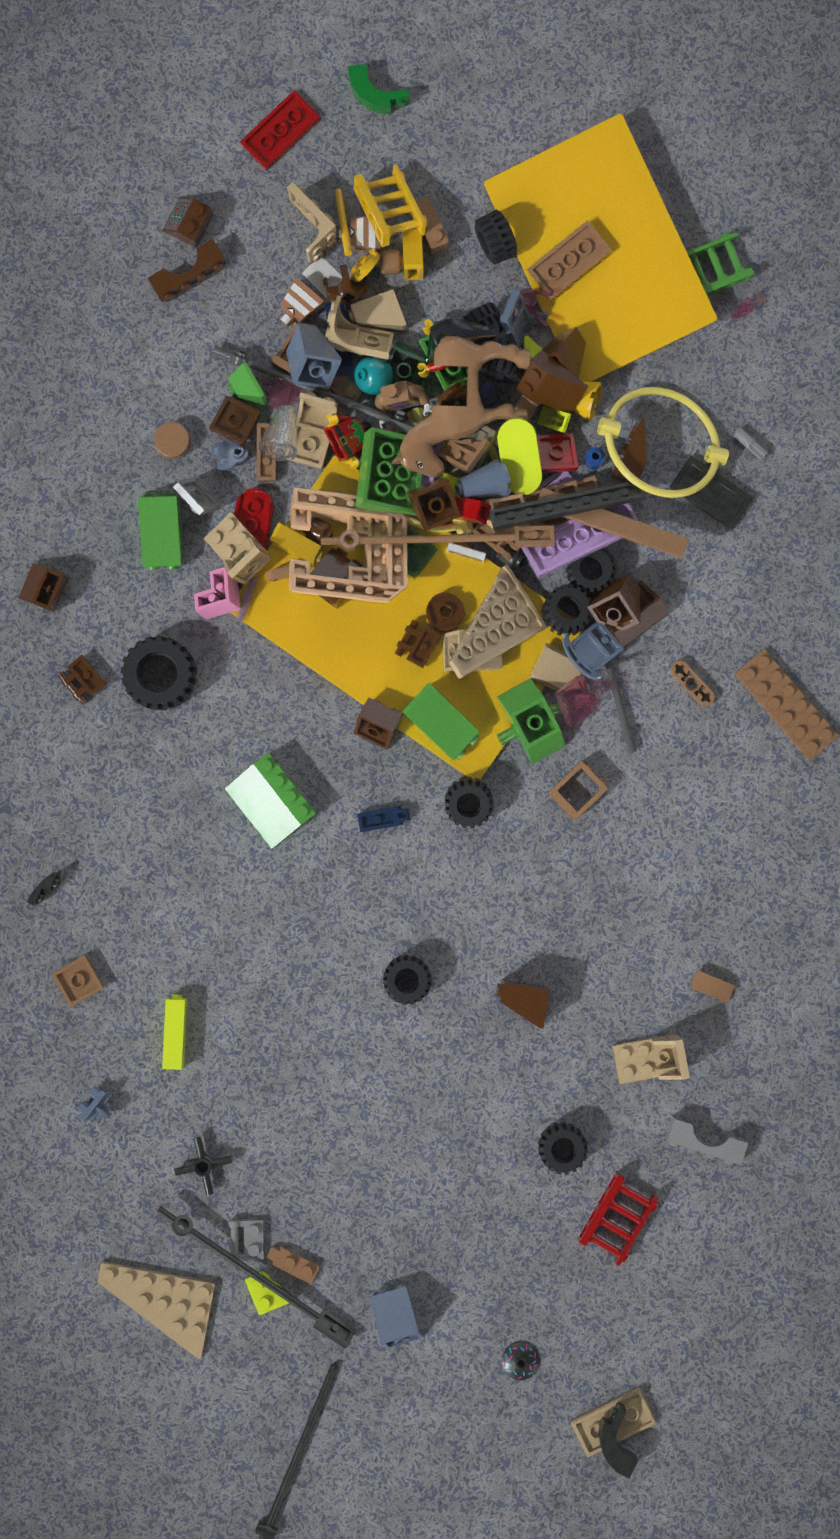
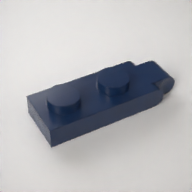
M401 806L357 813L360 832L404 825L403 821L411 820L409 808L401 810Z

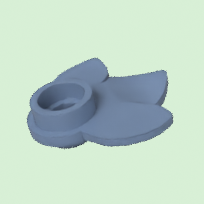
M227 438L224 440L225 443H217L211 448V452L220 458L217 465L218 470L233 469L237 463L245 462L249 455L248 449L245 446L243 447Z

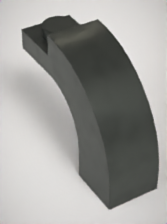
M617 1402L616 1406L612 1407L609 1412L608 1418L610 1419L602 1416L598 1430L599 1442L607 1463L617 1473L630 1479L638 1460L635 1453L621 1447L616 1440L618 1429L627 1413L625 1405Z

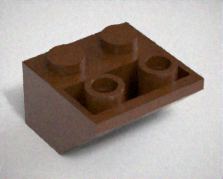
M33 563L18 598L54 613L69 578L64 574Z

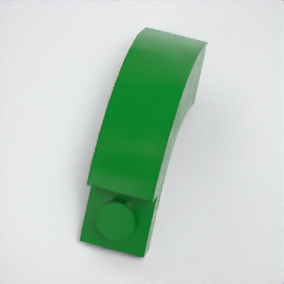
M367 64L348 66L351 90L359 103L367 109L376 113L391 114V106L401 108L409 104L408 89L388 92L378 90L369 81Z

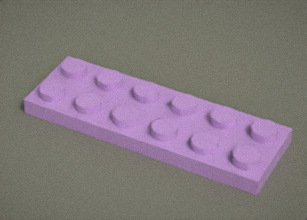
M629 503L603 508L639 521ZM569 520L554 527V547L521 548L537 577L540 578L622 539V537Z

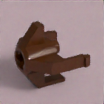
M347 264L340 265L342 281L337 286L328 287L327 278L323 279V285L326 286L328 299L336 301L337 295L341 296V303L345 305V309L350 310V305L367 293V285L365 281L366 276L362 279L363 282L354 283L350 280Z

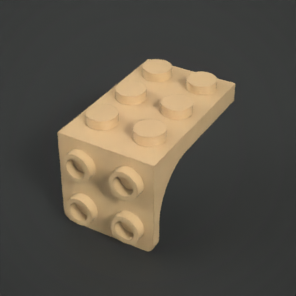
M292 182L287 187L290 201L319 230L316 240L306 249L307 259L311 264L313 261H319L324 254L323 252L336 244V239L338 238L336 225L333 223V218L327 212L323 213L319 209V204L313 198L310 200L306 196V191L300 185L296 186Z
M337 295L336 301H332L331 310H329L327 322H329L325 335L328 342L338 351H348L358 355L388 359L394 333L358 326L348 322L340 310L341 296Z
M306 391L305 393H300L298 415L285 459L322 470L330 444L323 429L328 427L329 420L324 416L333 413L339 414L338 404L332 398H318L316 394Z

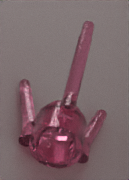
M535 288L531 291L528 289L521 290L527 309L547 327L549 324L533 306L537 302L536 295L552 296L553 293L536 290Z

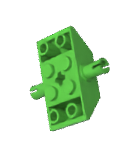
M531 679L497 696L511 724L509 729L496 735L501 745L514 738L519 739L531 764L565 747L561 729L555 720L556 715L569 709L564 698L548 706L544 696ZM531 718L536 719L534 726L530 725Z

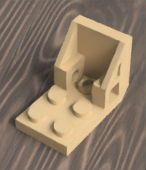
M232 512L203 538L224 561L223 565L229 576L244 585L272 559L270 554Z
M666 1035L612 1045L619 1084L656 1077L660 1080H683L690 1078L683 1039L678 1035Z

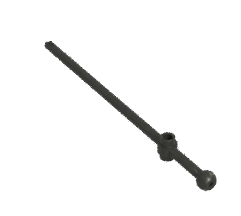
M331 1364L267 1520L264 1523L259 1521L255 1533L260 1535L259 1539H274L276 1536L277 1528L273 1527V1523L337 1371L336 1364Z

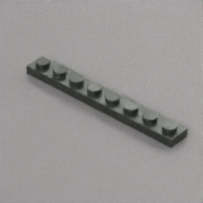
M625 482L492 509L489 514L493 530L495 531L642 501L646 499V494L644 490L631 482Z

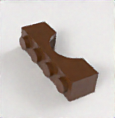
M213 239L196 248L197 260L189 271L182 274H174L163 268L148 277L152 288L161 302L173 300L177 293L188 291L192 284L197 281L202 282L208 278L210 273L219 272L224 268V265L227 264L226 260Z

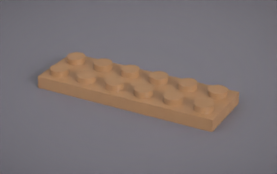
M765 649L761 650L734 673L808 761L813 759L839 736Z

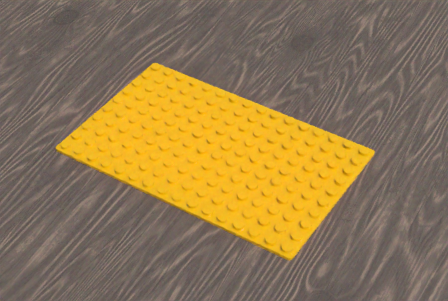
M335 455L311 487V490L357 495L360 471L358 469L350 471V464H346L345 460L339 462ZM291 518L288 520V522H287L286 525H285V526L288 527V528H290V520H291ZM326 521L331 524L333 537H341L342 533L347 531V523ZM407 522V535L451 534L449 532L425 531ZM292 529L305 537L303 530ZM349 540L347 543L352 544L354 541ZM450 542L407 543L408 586L404 591L388 603L345 598L336 609L318 595L291 592L288 586L289 578L268 582L267 571L288 566L291 559L301 560L271 545L267 552L272 559L252 577V597L248 605V589V608L246 612V591L248 584L250 587V580L239 591L241 605L240 620L242 618L245 594V616L242 622L362 705L365 704L369 697L402 713L408 704L430 683L479 731L477 734L479 739L472 746L468 744L464 748L466 753L459 760L457 758L452 760L404 714L398 729L466 777L481 780L504 746L499 743L496 735L511 727L497 696L531 679L529 678L545 643L565 652L562 644L564 633L559 636L557 631L551 632V627L548 626L503 653L504 662L502 669L472 671L459 679L455 672H444L443 634L468 629L501 569L499 566L487 558L482 563L449 553L447 548ZM452 542L458 545L471 548L464 542ZM360 544L354 551H346L341 545L321 546L322 558L332 547L336 550L339 547L347 553L346 557L351 561L353 559L357 560L363 565L362 568H364V544ZM318 562L314 566L310 564V573L317 566ZM255 577V581H254L255 589H254V591H253V593H252L253 578ZM519 581L542 618L544 613L542 612V607L546 599ZM438 593H451L458 597L464 605L465 613L462 623L451 631L437 630L427 619V605L432 597ZM442 607L440 614L448 617V613L451 610ZM557 607L559 614L563 618L574 619ZM239 610L231 612V614L235 617H237L238 614L239 619ZM412 620L419 623L416 630L420 632L425 625L441 634L424 668L406 660L409 655L407 651H404L401 657L394 654L398 641L402 640L406 632L404 630L407 625H410ZM584 629L576 635L570 634V643L581 635ZM412 635L408 645L413 647L417 637ZM531 679L541 692L545 685Z

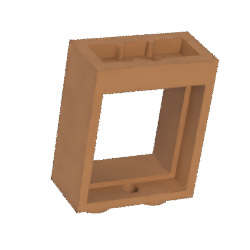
M580 761L547 793L573 821L608 790L605 786L607 784L605 779L600 775L597 777L592 772L594 768L587 761L585 763ZM582 769L600 790L576 811L558 790L577 771Z

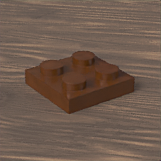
M226 396L209 429L244 447L261 416V411Z

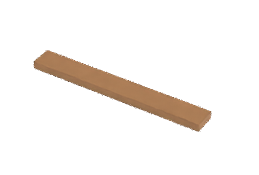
M542 488L538 500L561 496L562 494ZM605 509L564 516L573 521L681 559L689 541L688 538Z

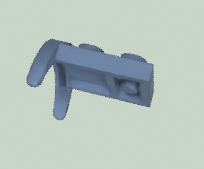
M513 290L510 298L507 300V306L500 316V323L503 326L509 343L516 344L518 349H521L520 342L525 331L537 321L548 318L549 314L547 312H539L530 315L521 291Z
M597 622L571 643L568 633H565L562 638L564 651L570 661L583 675L593 680L601 679L603 674L596 672L624 650L623 646L606 626Z

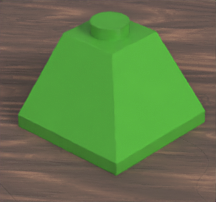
M246 362L242 363L228 377L230 384L227 386L232 395L237 394L239 399L263 406L267 405L268 402L265 394Z

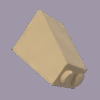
M456 630L443 634L444 672H454L449 661L466 630ZM501 654L474 671L502 669L503 655Z

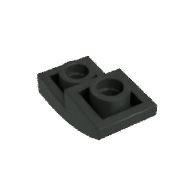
M53 872L43 879L34 889L26 903L33 906L38 905V902L42 903L46 895L44 890L53 891V889H57L61 881L59 878L61 873Z

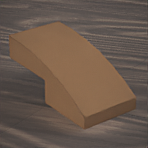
M696 970L689 988L728 1003L735 985Z

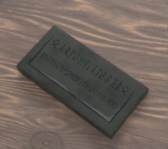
M690 455L669 488L671 490H680L697 484L707 474L709 467ZM717 472L703 489L683 497L731 530L754 499V497Z

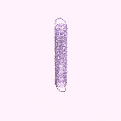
M255 577L253 578L252 593H253V591H254V589H255V586H254ZM252 578L250 579V587H249V584H248V586H247L245 612L247 611V608H248V606H247L248 589H249L248 605H249V601L251 600V597H252V595H251ZM244 594V598H243L242 618H241V621L244 620V616H245V613H244L245 594ZM241 605L239 610V620L241 616Z

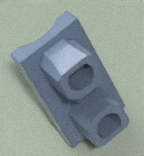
M94 1086L89 1092V1095L94 1099L93 1102L90 1104L88 1101H83L77 1108L82 1114L80 1118L85 1122L87 1120L93 1122L95 1119L100 1121L102 1117L108 1119L111 1116L108 1111L111 1105L108 1102L114 1094Z

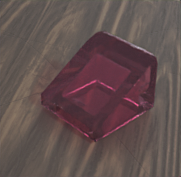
M749 296L733 311L730 316L732 320L750 314L753 308Z

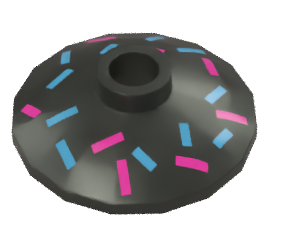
M514 1342L505 1349L502 1355L503 1369L513 1379H529L536 1374L539 1368V1353L528 1342ZM524 1360L525 1364L520 1366L518 1365V1361Z

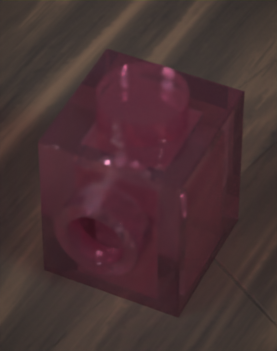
M276 377L273 385H269L266 391L270 406L277 410L281 408L286 410L295 390L294 385Z

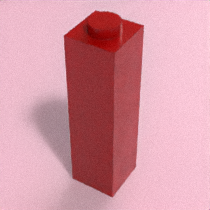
M454 496L461 515L456 520L487 524L491 505L480 500Z

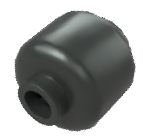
M508 544L503 549L508 551L512 558L508 560L500 553L498 556L499 561L504 565L508 564L511 569L520 568L527 559L521 547L516 551Z

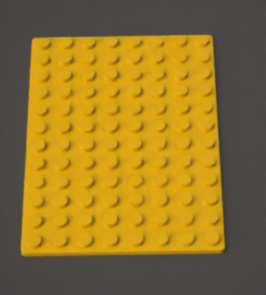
M617 114L484 182V187L495 210H499L505 216L512 229L517 244L516 256L542 312L549 314L546 320L554 337L556 338L561 332L577 327L586 342L579 374L581 381L592 382L716 322L717 316L622 114ZM588 220L612 252L550 301L528 273L527 269Z

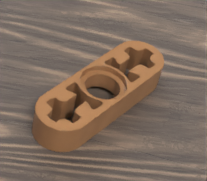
M676 661L671 665V675L699 705L708 706L713 703L715 696L712 690L684 661ZM675 665L678 667L682 665L684 667L682 669L683 673L686 675L689 672L691 675L682 681L681 678L684 676L681 673H675ZM689 678H694L697 681L695 689H690L687 686ZM702 686L704 689L700 691L703 694L708 693L710 695L708 697L710 701L702 702V695L700 693H697V695H695L694 692L699 690Z

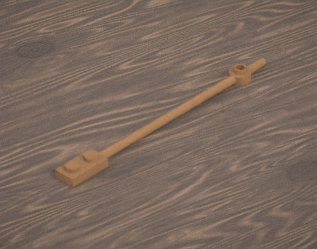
M554 525L515 526V533L359 537L357 532L348 530L342 533L341 537H321V545H341L346 551H354L360 544L515 541V547H554L555 545ZM349 540L354 541L352 544L347 543Z

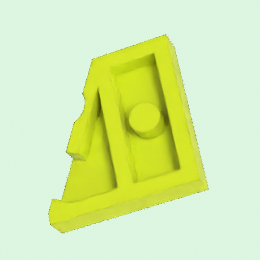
M264 1271L259 1272L260 1274L268 1278L270 1281L281 1287L277 1282H274L267 1273H265ZM248 1276L245 1278L259 1315L289 1304V1302L252 1277Z

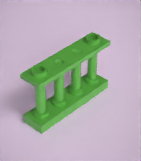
M731 232L725 233L718 240L687 251L707 297L751 280L754 275L752 267L747 269L742 267L733 242L738 237L737 232L733 234ZM724 245L736 270L735 274L730 276L724 273L715 249ZM707 252L718 277L717 281L712 283L707 281L697 257Z

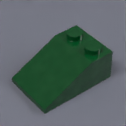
M397 341L392 346L387 363L391 365L393 373L391 384L408 381L421 386L424 378H421L418 373L424 371V369L419 370L418 364L424 363L426 366L428 365L425 353ZM410 407V408H406V409H402V411L408 413V412L410 411L411 407Z

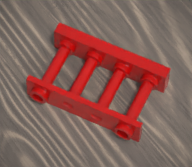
M615 1172L581 1231L578 1241L584 1246H587L588 1242H593L616 1256L614 1261L616 1265L620 1266L622 1262L625 1263L628 1259L630 1247L651 1211L654 1212L659 1202L657 1201L658 1197L654 1193H652L650 1198H647L626 1186L625 1182H623L625 1180L623 1175ZM617 1192H623L645 1205L640 1216L615 1202L614 1197ZM612 1208L636 1222L632 1230L628 1232L606 1219L604 1214L607 1209ZM598 1225H603L626 1239L621 1249L596 1235L595 1230Z

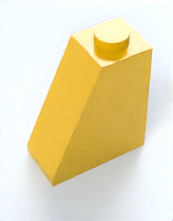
M416 227L402 231L404 280H423L422 236Z
M278 522L270 538L273 546L303 561H310V564L313 566L316 562H320L323 552H321L322 547L319 544Z

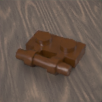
M412 620L410 625L406 626L404 630L406 632L402 640L398 641L394 654L401 657L403 652L407 651L409 655L406 660L424 668L441 634L425 625L420 632L416 630L419 623ZM412 635L417 637L413 647L408 645Z
M80 655L67 666L72 672L69 676L64 671L58 675L62 681L61 684L67 687L72 692V697L82 705L88 701L84 696L87 691L93 697L107 685L83 655ZM76 678L82 684L80 689L73 683Z

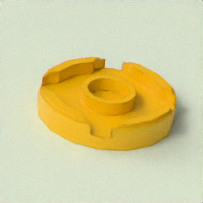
M375 249L369 250L370 254L362 256L351 269L352 274H349V278L354 283L362 280L378 262L380 254Z

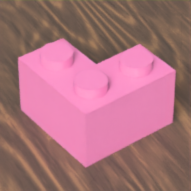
M225 567L210 571L211 589L194 594L195 611L207 620L240 610L238 581L229 576Z

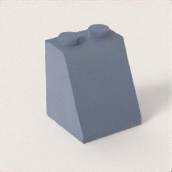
M303 323L297 324L286 351L292 382L294 384L329 389L342 359L317 326Z
M397 1285L392 1287V1291H377L373 1293L374 1296L369 1297L380 1342L386 1349L423 1338L407 1286Z

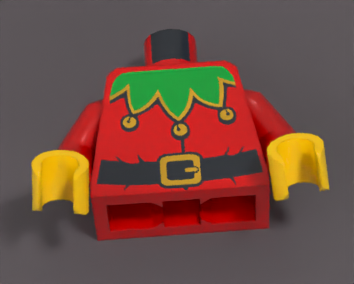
M333 413L324 416L329 420V425L323 429L339 462L347 460L345 463L350 464V471L360 467L359 461L362 456L364 433L371 428L368 421L360 423L358 418L352 419L349 415Z

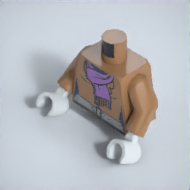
M408 381L381 387V393L375 398L377 411L385 414L417 405H424L423 415L428 417L429 412H432V406L435 405L429 402L430 400L422 386ZM379 420L380 428H383V423L386 422Z

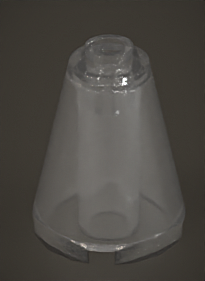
M290 405L278 407L259 443V451H265V456L268 458L287 461V458L292 457L291 460H293L297 455L296 411Z

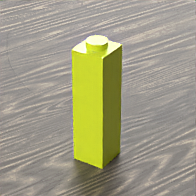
M171 994V997L166 998L162 1069L182 1070L184 1068L187 998H183L182 994Z

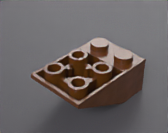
M641 419L639 424L635 423L629 435L631 441L627 440L620 454L623 456L620 459L624 465L639 479L647 464L644 419ZM615 465L612 471L616 473L614 479L622 483L630 482Z

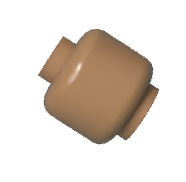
M382 249L376 267L380 268L382 274L397 275L400 270H403V254H400L398 249Z

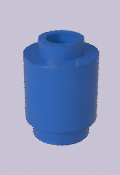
M598 447L590 448L584 458L586 467L591 470L600 468L605 460L604 451ZM592 456H597L598 459L595 460L592 458Z

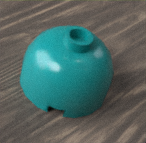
M368 356L363 358L355 368V383L364 393L378 395L381 393V387L391 385L392 368L384 359Z

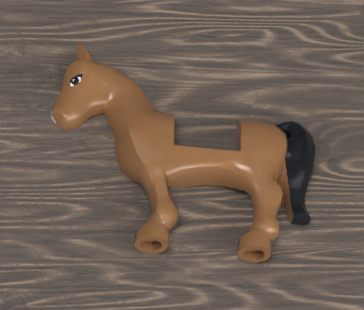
M444 318L431 327L430 335L435 345L434 366L468 367L467 406L433 405L432 414L408 431L400 446L401 453L393 460L392 464H402L410 471L437 478L442 475L445 467L443 462L435 455L432 449L433 445L444 440H457L468 437L485 424L497 419L509 420L518 417L527 421L526 409H515L511 404L506 403L496 408L484 409L478 389V373L484 363L495 358H502L514 362L518 368L528 369L530 365L529 349H518L516 344L501 345L491 340L482 345L474 343V341L499 335L498 323L482 326L463 319ZM440 335H445V337L439 340Z

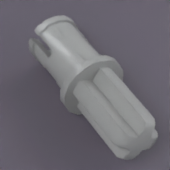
M742 427L734 434L733 437L746 447L745 450H750L760 460L768 454V451L756 441V438L751 437Z

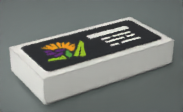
M452 542L448 544L447 552L484 563L485 552Z

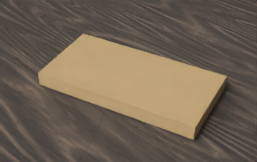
M640 1387L570 1420L587 1458L602 1451L598 1436L600 1420L602 1416L610 1419L608 1418L609 1412L612 1407L616 1406L617 1402L625 1405L627 1411L617 1432L616 1440L618 1443L657 1424Z

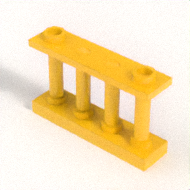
M397 164L393 165L392 176L368 182L364 180L362 174L354 176L353 189L382 247L389 245L392 234L417 227L420 235H425V228L427 227L426 216L422 215L405 181V175L402 171L400 172ZM395 184L398 190L377 197L372 196L370 190ZM402 198L405 206L386 211L379 210L377 206L378 204ZM409 213L413 219L393 226H389L385 222V219Z

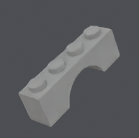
M674 1116L671 1117L665 1139L669 1141V1145L680 1148L681 1145L687 1147V1151L698 1154V1152L706 1154L705 1157L712 1160H717V1158L723 1159L724 1163L730 1166H735V1164L742 1165L748 1146L746 1140L726 1134L723 1139L715 1143L701 1142L696 1138L693 1124L690 1121Z

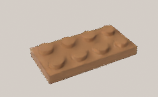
M587 220L529 267L527 271L551 301L610 254L612 250Z

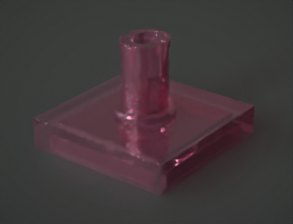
M583 675L576 676L555 693L569 728L575 727L596 710L597 698H594L595 694H590Z

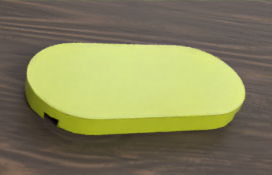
M511 418L501 426L498 432L497 440L501 463L506 465L510 475L511 483H508V489H511V492L515 494L522 493V495H528L539 487L542 480L537 434L534 426L525 419Z

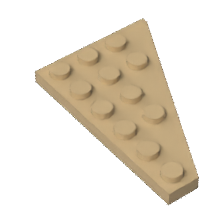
M508 564L500 569L449 661L450 666L459 679L547 628Z
M101 1262L98 1283L193 1356L201 1359L216 1282Z

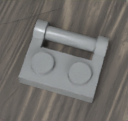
M264 1219L229 1220V1227H231V1254L239 1260L264 1259ZM238 1227H244V1252H239Z

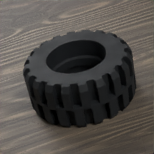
M163 636L146 637V640L136 642V646L128 650L129 654L127 657L124 656L122 661L124 666L121 667V673L123 674V678H121L122 684L125 685L127 694L141 706L161 711L169 708L173 709L178 707V704L184 703L188 695H191L194 691L192 689L197 682V668L195 667L194 658L182 644L174 639ZM154 656L170 658L177 668V677L174 684L165 691H153L142 680L143 666Z

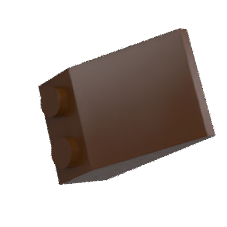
M542 351L529 365L517 389L533 401L571 414L589 386Z

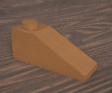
M428 196L417 200L416 203L422 215H425L427 219V227L425 228L423 238L430 255L433 256L449 250V241Z

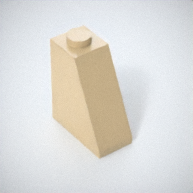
M393 289L350 305L349 317L351 322L356 323L358 326L381 330H407L404 316Z

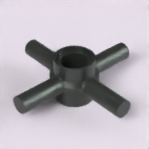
M201 1136L193 1138L197 1152V1158L194 1160V1163L174 1168L176 1176L191 1172L202 1176L206 1195L213 1194V1188L209 1174H211L214 1167L231 1164L233 1160L231 1155L212 1160L211 1157L205 1155ZM199 1162H206L208 1169L202 1170L199 1167Z

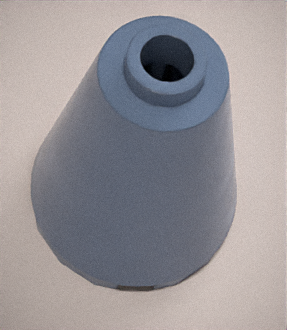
M500 459L494 460L458 479L457 484H455L456 494L460 495L461 498H501L509 496L511 489H508V483H511L508 469L504 463H500Z

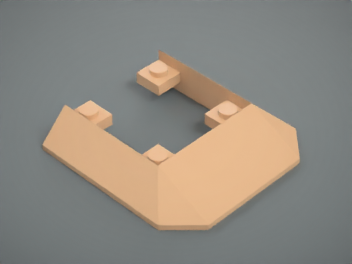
M295 487L293 489L289 514L291 516L290 529L310 531L311 519L319 518L326 521L347 523V531L353 530L358 533L359 537L407 536V518L399 513L375 512L356 508L357 495ZM407 543L364 544V568L348 566L347 579L310 575V561L291 559L289 563L288 586L290 591L295 593L388 603L408 586Z

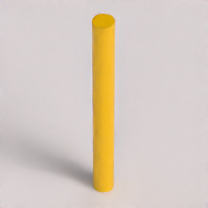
M336 189L334 193L345 256H351L352 249L342 190Z

